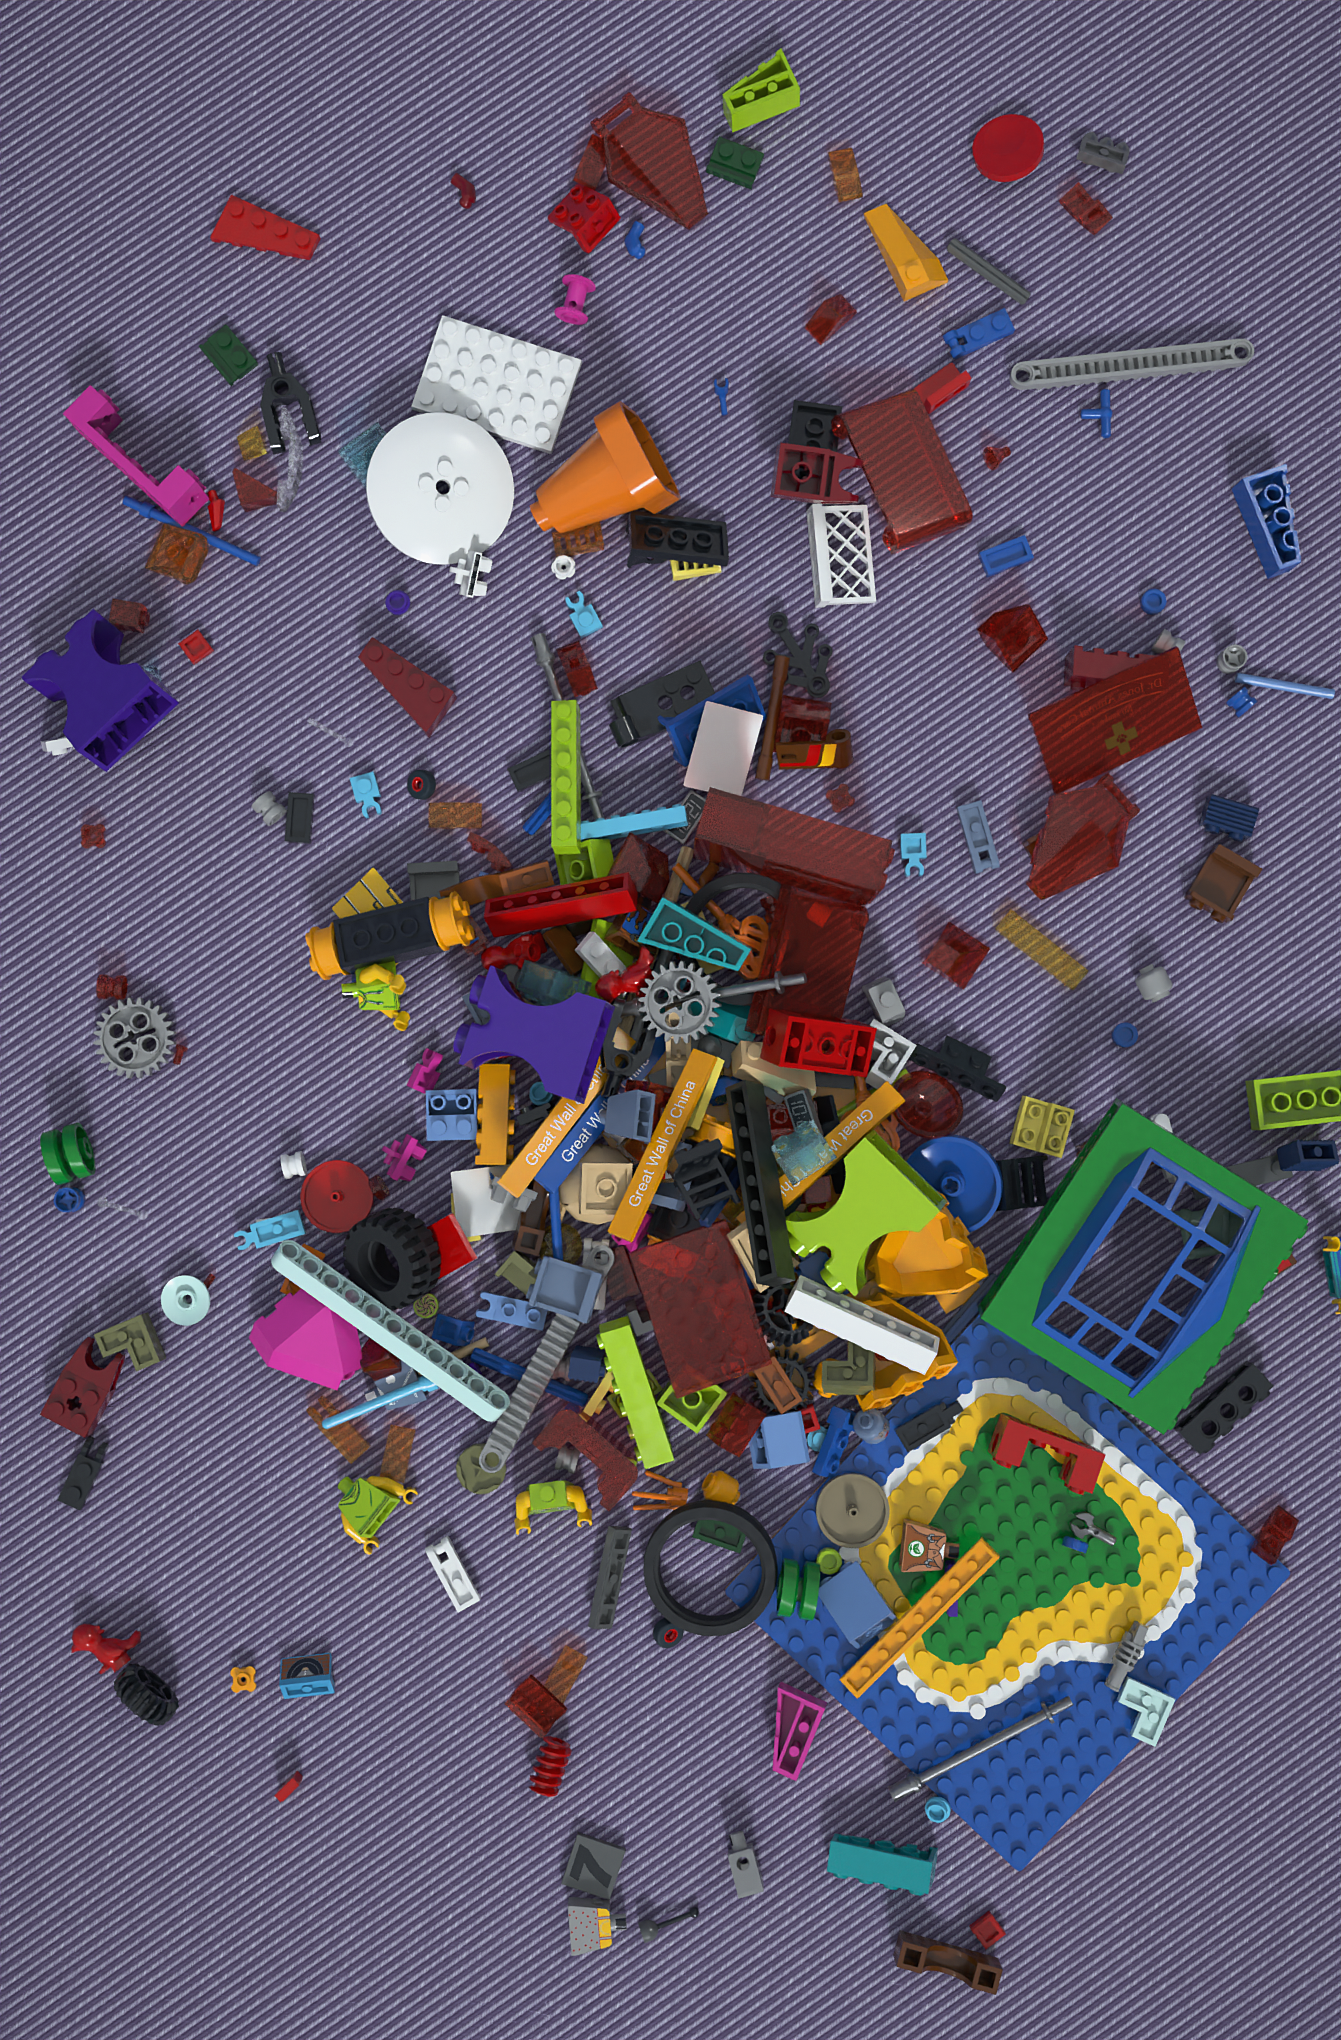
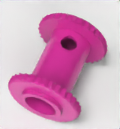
M565 275L562 278V282L568 287L564 306L556 308L554 311L555 315L567 323L585 324L588 321V317L582 311L587 292H594L596 285L590 279L580 275Z

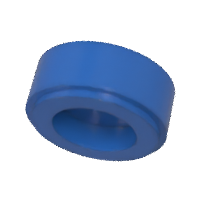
M1149 589L1142 595L1140 606L1145 613L1156 615L1166 606V596L1159 589Z
M1120 1023L1112 1030V1040L1119 1047H1130L1136 1043L1138 1031L1131 1023Z
M1065 1536L1061 1544L1086 1553L1088 1549V1543L1069 1536Z

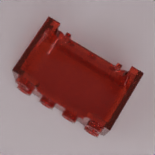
M571 1402L563 1403L535 1434L532 1444L540 1451L547 1447H556L560 1450L567 1441L575 1446L603 1471L598 1478L597 1487L603 1495L600 1504L610 1512L635 1483L638 1477L639 1466L637 1458L596 1420L583 1412L580 1406Z

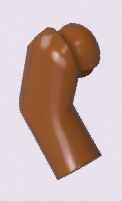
M709 862L700 875L698 884L703 887L711 882L719 871V867L715 863Z

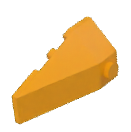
M887 204L864 213L865 220L903 301L948 283L949 280L939 259Z

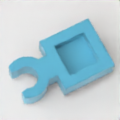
M578 591L579 601L577 603H572L569 597H566L565 600L567 607L575 611L569 616L582 639L603 628L592 604L585 607L584 596Z
M369 772L350 778L356 802H364L362 806L364 817L366 819L369 818L368 809L370 807H375L377 814L381 815V806L374 799L381 797L375 773Z
M926 833L900 834L901 860L908 859V864L904 869L906 877L910 876L911 867L918 869L919 876H922L924 873V867L919 859L927 858Z

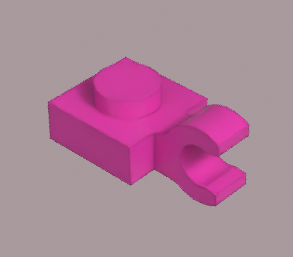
M426 1048L422 1056L423 1065L416 1063L406 1086L426 1094V1090H433L441 1074L435 1070L441 1062L443 1055Z

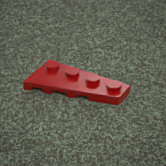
M234 195L230 196L210 237L212 242H226L238 247L248 246L264 252L269 250L279 252L280 255L311 260L321 239L319 234Z

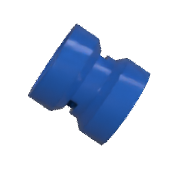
M64 1187L59 1189L54 1196V1205L61 1212L78 1211L85 1203L84 1192L77 1187Z

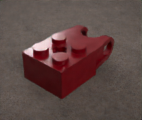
M780 443L776 447L770 497L817 504L858 503L859 496L841 488L839 474L844 469L863 467V461L831 451L830 449ZM799 468H802V472L805 473V476L801 479L795 475V471Z
M87 1337L64 1367L40 1413L41 1416L84 1438L95 1431L116 1390L115 1387L125 1361V1355L120 1352L106 1368L95 1365L92 1360L95 1339ZM76 1397L80 1398L79 1403H82L80 1406H77L75 1403Z

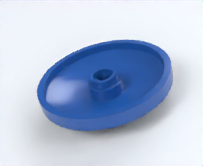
M960 1135L937 1136L917 1147L906 1161L936 1191L946 1197L950 1203L946 1207L954 1218L959 1216L969 1233L979 1229L988 1222L998 1208L1003 1191L1001 1171L992 1154L978 1142Z

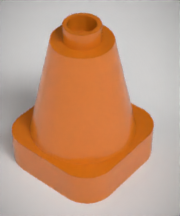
M622 401L594 416L597 431L536 490L538 501L530 505V510L537 524L544 532L554 527L562 534L640 508H645L656 514L681 499L679 490L643 421L635 411Z

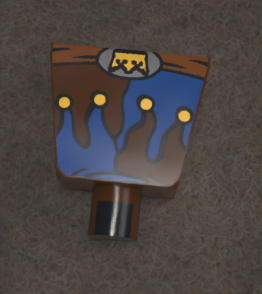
M639 897L637 899V911L617 914L604 939L636 959L639 958L642 946H646L652 956H655L657 952L656 946L637 941L653 915L649 911L652 902L645 897Z

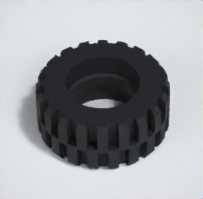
M385 1208L366 1217L352 1226L344 1242L346 1245L343 1249V1257L346 1258L344 1266L345 1270L348 1269L349 1280L390 1310L402 1309L431 1292L440 1276L441 1267H439V1264H441V1254H438L437 1241L434 1242L432 1237L434 1234L424 1226V1221L420 1218L416 1219L415 1214L409 1211L404 1212L401 1208ZM385 1246L394 1254L399 1265V1271L390 1263L386 1255Z

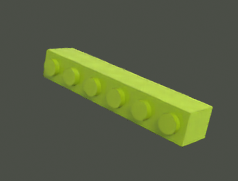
M577 700L551 701V847L555 854H581V714Z
M625 1316L599 1324L600 1334L596 1335L600 1350L605 1348L607 1357H604L607 1371L613 1372L615 1379L611 1380L615 1395L620 1394L622 1402H619L622 1416H628L630 1424L626 1426L630 1439L635 1438L637 1446L634 1447L637 1461H643L645 1469L674 1461L673 1449L659 1407L656 1404L657 1401L629 1317Z

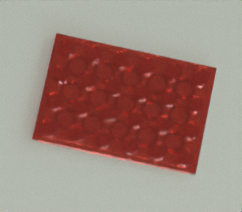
M726 1219L713 1222L711 1227H699L628 1252L666 1371L677 1399L772 1364L739 1257L727 1237L730 1229Z

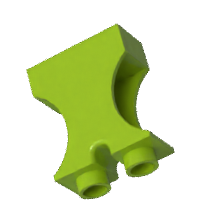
M874 1129L844 1158L846 1179L843 1192L837 1203L817 1212L795 1211L786 1218L790 1248L799 1256L806 1257L809 1253H814L821 1246H826L830 1249L831 1257L824 1264L825 1267L820 1271V1275L830 1288L840 1294L848 1289L856 1296L867 1283L865 1260L868 1249L874 1240L895 1231H914L919 1233L947 1203Z

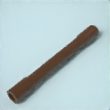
M775 656L768 711L755 779L770 781L773 763L772 756L784 684L787 679L790 658L786 656Z

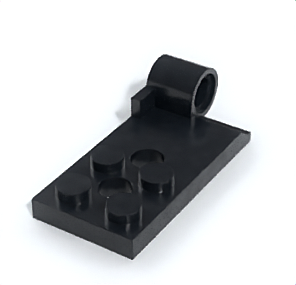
M697 661L624 693L610 701L618 719L610 723L609 728L619 749L632 746L666 731V727L658 721L657 717L659 715L662 717H676L678 714L715 694L701 661ZM683 688H692L695 692L694 697L690 700L682 698L680 693ZM663 697L670 698L673 703L667 710L661 709L658 705V701Z

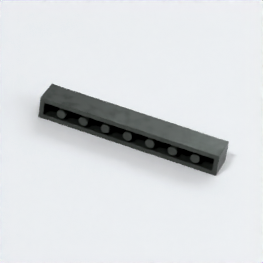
M743 1080L726 1087L725 1090L756 1284L777 1287L796 1279L763 1085Z

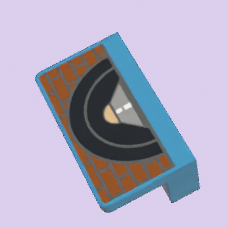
M331 1653L282 1658L279 1686L284 1699L335 1693V1682L331 1674Z

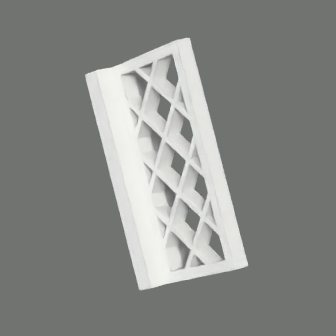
M812 504L806 513L815 608L825 607L826 605L875 603L876 594L867 505L822 506V504ZM851 512H861L862 523L858 527L846 518ZM825 513H834L841 519L834 528L826 522ZM842 522L854 531L847 540L836 531ZM832 534L843 543L837 552L828 546V538ZM855 534L864 540V547L860 551L849 542ZM844 546L856 555L849 564L838 555ZM834 558L845 567L839 576L830 570V563ZM857 558L866 564V571L863 575L851 566ZM847 570L858 579L852 588L840 579ZM860 581L868 588L869 597H860L854 591V588ZM836 583L847 591L843 598H833L832 587Z

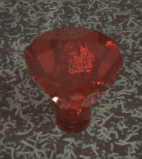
M1007 446L1001 449L986 447L983 450L984 462L993 471L1000 466L1004 458L1011 455L1010 448Z

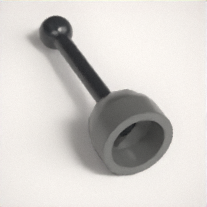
M692 1907L689 1912L658 1924L652 1920L638 1922L644 1943L654 1940L658 1934V1929L689 1917H698L699 1910L696 1907Z

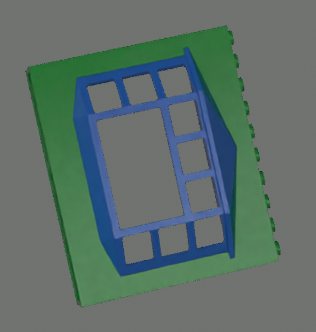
M1116 1098L979 1304L978 1311L981 1319L1164 1435L1167 1430L1173 1429L1178 1420L1176 1416L1181 1409H1186L1192 1400L1191 1394L1195 1388H1200L1207 1377L1205 1374L1210 1366L1214 1367L1218 1363L1223 1347L1225 1345L1228 1346L1233 1341L1235 1329L1239 1324L1242 1325L1247 1320L1250 1314L1248 1310L1252 1304L1260 1301L1264 1294L1263 1288L1267 1282H1272L1279 1271L1278 1266L1282 1260L1285 1261L1290 1257L1293 1252L1292 1245L1297 1238L1301 1239L1308 1229L1307 1223L1309 1221L1297 1211ZM1151 1162L1176 1177V1181L1163 1205L1138 1190ZM1184 1183H1187L1210 1199L1197 1226L1171 1211ZM1135 1197L1190 1232L1191 1236L1129 1328L1125 1330L1070 1295L1069 1291L1130 1199ZM1218 1204L1243 1219L1240 1228L1228 1246L1205 1233V1229ZM1198 1240H1203L1222 1252V1255L1204 1281L1182 1268L1183 1262ZM1176 1274L1199 1287L1181 1315L1158 1302ZM1062 1301L1069 1303L1088 1316L1072 1336H1068L1046 1322ZM1152 1309L1159 1311L1176 1322L1158 1349L1153 1348L1135 1336ZM1096 1322L1121 1336V1339L1105 1357H1101L1079 1343L1080 1339ZM1129 1343L1152 1356L1138 1378H1134L1112 1364V1361Z

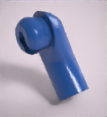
M634 221L625 237V246L631 256L641 259L645 255L646 250L645 247L641 246L639 238L645 227L640 222Z

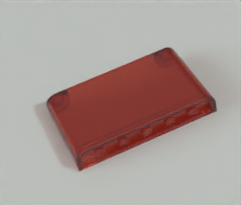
M910 389L833 417L831 427L834 435L842 440L848 438L857 458L863 461L862 469L888 524L884 529L882 540L891 555L963 529L972 522L971 507L916 390Z
M788 884L781 885L757 981L772 979L776 971H781L783 976L805 973L807 982L785 986V992L779 994L776 988L754 992L745 1031L764 1036L770 1008L792 1011L805 1017L835 1021V1017L842 1018L864 929L869 921V914L865 906ZM829 1040L824 1041L822 1044V1050L827 1051L830 1047Z

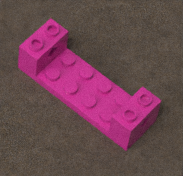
M90 385L68 407L63 415L88 442L183 527L209 500V497L204 492L206 487L189 468L184 471L179 465L161 483L151 474L148 475L136 460L131 459L116 442L113 443L109 439L110 433L123 421L117 413L120 409L102 389L97 392Z

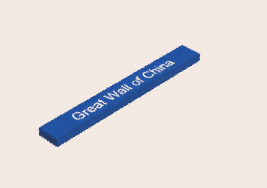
M664 1033L656 1037L650 1058L631 1077L622 1080L618 1094L635 1090L666 1051ZM625 1061L619 1068L623 1069L625 1067ZM603 1089L533 1178L551 1194L555 1193L605 1129V1125L599 1120V1113L601 1110L607 1109L609 1097L606 1099L601 1097Z

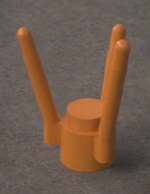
M648 1470L645 1471V1475L672 1486V1488H667L666 1494L632 1492V1496L665 1500L664 1504L634 1505L633 1510H675L687 1504L688 1488H682V1482L672 1481Z

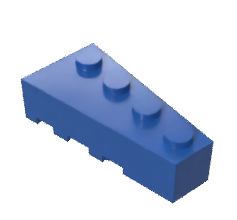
M1287 463L1245 477L1232 488L1267 579L1287 573L1301 563L1297 531L1294 530L1293 519L1295 518L1294 509L1291 508L1289 498L1291 494L1290 484H1287L1286 473L1288 472Z

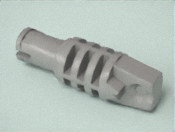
M1134 1621L1129 1632L1125 1631L1118 1645L1119 1647L1112 1657L1113 1666L1104 1684L1116 1692H1119L1127 1672H1131L1134 1669V1665L1137 1663V1659L1140 1657V1653L1145 1646L1146 1641L1144 1638L1148 1628L1144 1624Z

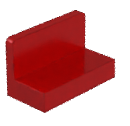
M949 363L913 389V393L927 413L930 414L966 389L972 378L967 371L960 373L953 363Z

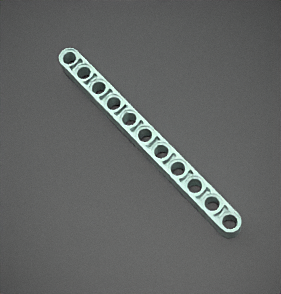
M285 1240L280 1244L271 1259L272 1266L279 1273L484 1420L496 1421L510 1404L508 1395L474 1369L297 1242Z

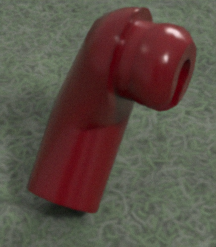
M455 173L451 179V184L461 190L460 205L465 209H470L472 203L476 201L475 187L459 173Z

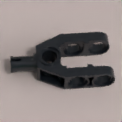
M274 352L276 363L272 353L268 354L266 357L272 376L266 378L260 407L273 454L286 452L276 407L279 405H289L296 401L299 402L303 417L301 418L308 435L309 446L322 443L312 400L308 392L290 372L286 373L281 352ZM281 387L289 388L287 393L283 395L277 394Z
M618 997L611 1003L615 1009L600 1053L602 1072L608 1075L603 1092L601 1093V1097L605 1099L617 1095L622 1080L631 1077L650 1058L656 1039L657 1028L648 1030L651 1024L649 1020L644 1021L634 1054L614 1047L615 1042L612 1041L618 1025L622 1022L620 1017L626 1000ZM619 1056L624 1059L625 1067L623 1069L615 1065V1057Z

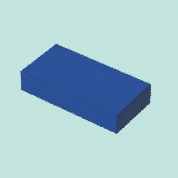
M1025 535L978 554L987 577L1029 562L1034 558Z

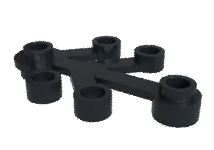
M782 612L773 613L769 617L768 627L773 633L779 634L793 657L778 654L770 649L764 652L763 662L767 666L774 665V661L766 660V655L772 654L774 657L776 655L789 657V667L801 669L806 677L790 675L788 672V680L784 686L790 684L806 688L807 693L814 698L825 696L830 688V682L825 676L828 659L831 658L833 652L831 646L823 644L818 648L817 655L819 661L815 672L810 665L815 639L819 635V627L816 624H808L805 627V642L801 651L787 629V616ZM781 621L782 627H774L773 622ZM814 628L816 634L811 636L807 633V630ZM824 648L828 649L829 655L823 656L820 651ZM813 683H821L822 688L819 690L814 689Z

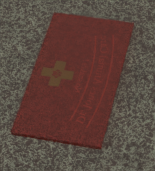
M1177 646L1028 714L1053 792L1056 795L1202 728L1180 650Z

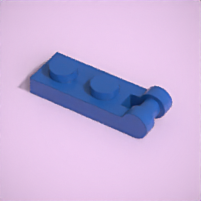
M1003 308L964 327L947 332L943 335V339L951 348L950 354L952 358L958 359L1013 334L1015 328L1006 309ZM963 338L965 345H960L958 340Z

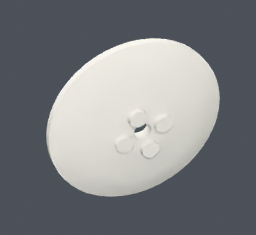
M433 412L408 418L392 428L383 437L369 462L366 477V495L373 520L384 537L394 547L416 560L430 564L447 565L458 563L459 558L466 560L468 550L479 553L484 552L499 538L508 523L513 508L514 482L510 465L503 450L486 430L464 417L450 413ZM442 480L448 484L449 491L447 494L438 493L436 490V483Z

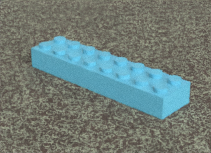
M676 804L668 809L666 807H659L657 811L643 810L640 814L631 812L623 817L614 815L611 816V819L606 820L605 818H597L595 822H589V820L581 821V842L589 839L611 840L689 826L685 806Z

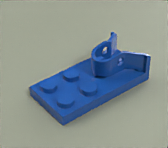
M745 675L690 709L678 714L676 717H662L661 715L657 717L659 723L666 727L675 749L673 753L674 760L684 767L689 765L706 701L763 715L762 721L766 719L764 708L751 676Z

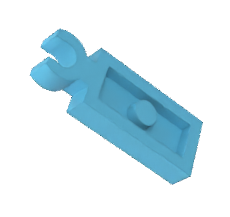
M296 1210L250 1224L251 1232L238 1231L234 1234V1237L244 1236L246 1239L244 1245L238 1246V1250L247 1249L252 1242H255L256 1249L306 1234L300 1211Z

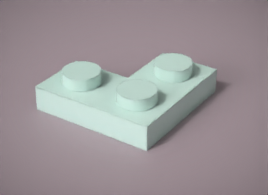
M1126 1676L1117 1701L1139 1711L1130 1735L1155 1747L1173 1707L1175 1698Z

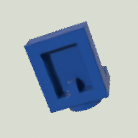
M438 1313L432 1338L455 1346H467L474 1337L475 1322Z

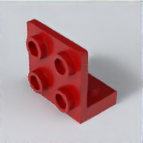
M577 183L547 217L549 222L572 233L581 249L588 254L621 219L609 197L581 183Z

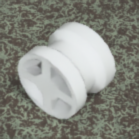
M302 1151L295 1152L291 1156L287 1154L281 1155V1166L285 1179H290L293 1175L297 1174L300 1176L307 1174Z

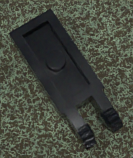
M88 1436L81 1452L77 1455L57 1499L78 1510L83 1509L103 1466L104 1462L102 1461L109 1447V1444L103 1442L99 1446L95 1458L88 1456L95 1440L92 1436Z

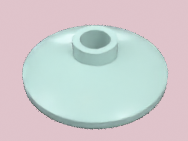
M190 1275L175 1277L165 1285L162 1291V1309L165 1315L176 1324L183 1326L196 1324L208 1313L210 1307L209 1291L205 1284L196 1277ZM186 1295L192 1297L191 1303L186 1301Z

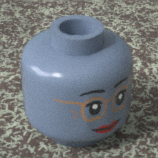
M876 1408L867 1412H863L861 1409L853 1420V1429L856 1435L866 1443L877 1444L888 1436L890 1430L889 1421Z

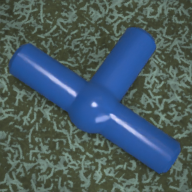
M1103 389L1100 391L1101 409H1082L1080 416L1081 419H1101V437L1109 438L1111 436V417L1113 413L1110 408V390Z

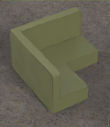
M515 1250L495 1275L498 1278L501 1275L504 1276L527 1296L530 1284H535L537 1274H534L536 1263L523 1252Z
M148 1312L94 1334L103 1358L127 1348L136 1371L166 1359Z
M848 1341V1361H822V1388L824 1394L867 1395L870 1391H874L876 1353Z

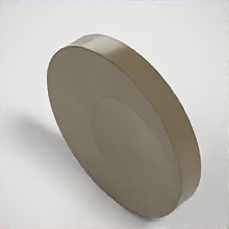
M844 1473L829 1480L819 1492L815 1507L817 1522L824 1535L833 1543L845 1548H861L877 1540L884 1532L890 1514L888 1499L883 1489L872 1478L860 1473Z

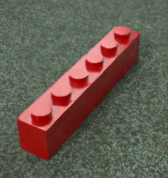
M629 872L486 899L484 919L495 938L637 911L638 892Z

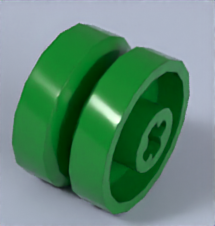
M80 1123L64 1126L62 1133L58 1129H53L41 1134L40 1146L43 1160L55 1184L62 1185L71 1182L74 1175L78 1178H85L95 1174L96 1163L92 1145L85 1129Z
M783 1559L776 1591L777 1616L790 1617L794 1613L797 1602L799 1618L813 1621L819 1594V1563L806 1561L799 1577V1564L797 1560Z

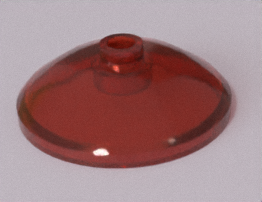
M929 1071L909 1072L900 1077L893 1086L905 1099V1102L893 1111V1114L902 1127L910 1133L923 1138L937 1139L951 1134L960 1124L963 1117L962 1099L956 1088L938 1074Z

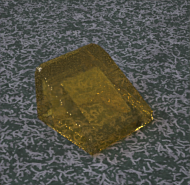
M258 426L252 427L237 436L244 461L268 454Z

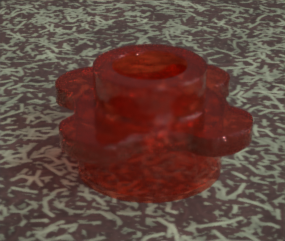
M840 784L839 788L828 790L826 793V798L830 800L832 810L836 813L841 812L846 806H853L855 799L850 796L848 792L849 787L846 784ZM838 796H842L843 799L838 800Z
M97 824L96 826L83 825L81 827L82 847L85 849L93 846L103 848L106 845L104 840L105 826L102 824Z

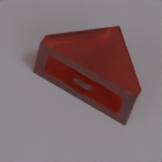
M841 294L824 300L805 325V329L822 345L848 322L857 311Z
M237 468L233 469L232 473L240 505L245 512L280 503L281 498L276 491Z

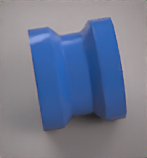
M1244 686L1226 704L1235 709V714L1239 718L1258 701L1255 697H1250L1248 689Z

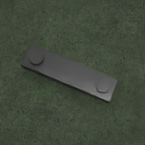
M1277 1154L1226 1166L1255 1186L1293 1177L1292 1171H1282L1280 1169ZM1191 1187L1194 1200L1207 1198L1206 1195Z
M608 1526L588 1627L592 1629H612L632 1532L630 1527Z

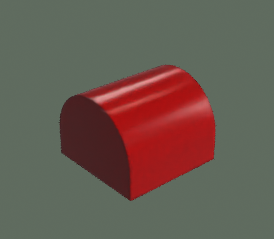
M812 1403L808 1404L807 1408H798L802 1414L805 1434L821 1429Z

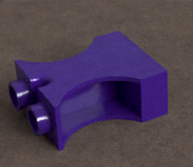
M93 608L85 617L77 620L65 635L69 649L64 655L61 656L55 650L41 654L36 659L34 665L21 678L52 702L67 701V720L63 734L77 752L107 772L179 702L162 682L137 662L125 665L120 664V647L124 634Z
M490 965L487 976L477 975L469 996L470 1004L477 1005L478 1008L488 1012L490 1020L484 1025L474 1022L471 1025L466 1023L460 1025L453 1045L454 1052L461 1054L458 1064L476 1070L480 1065L497 1057H520L530 1063L537 1071L546 1092L584 1104L615 1007L605 1000L576 992L567 1000L554 1005L535 1006L524 1003L510 986L507 974Z

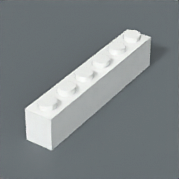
M802 1275L799 1276L788 1297L784 1312L811 1323L817 1328L831 1332L842 1339L853 1342L866 1350L882 1355L888 1360L902 1364L910 1370L925 1375L938 1353L939 1337L851 1297L837 1293L833 1289Z

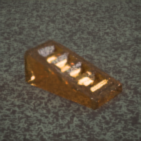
M600 522L562 534L558 531L552 533L556 558L562 555L571 556L604 550ZM594 532L596 542L591 543L589 533ZM582 534L585 535L586 544L581 545L580 535ZM570 536H575L576 547L571 546ZM565 537L567 549L562 550L560 538Z

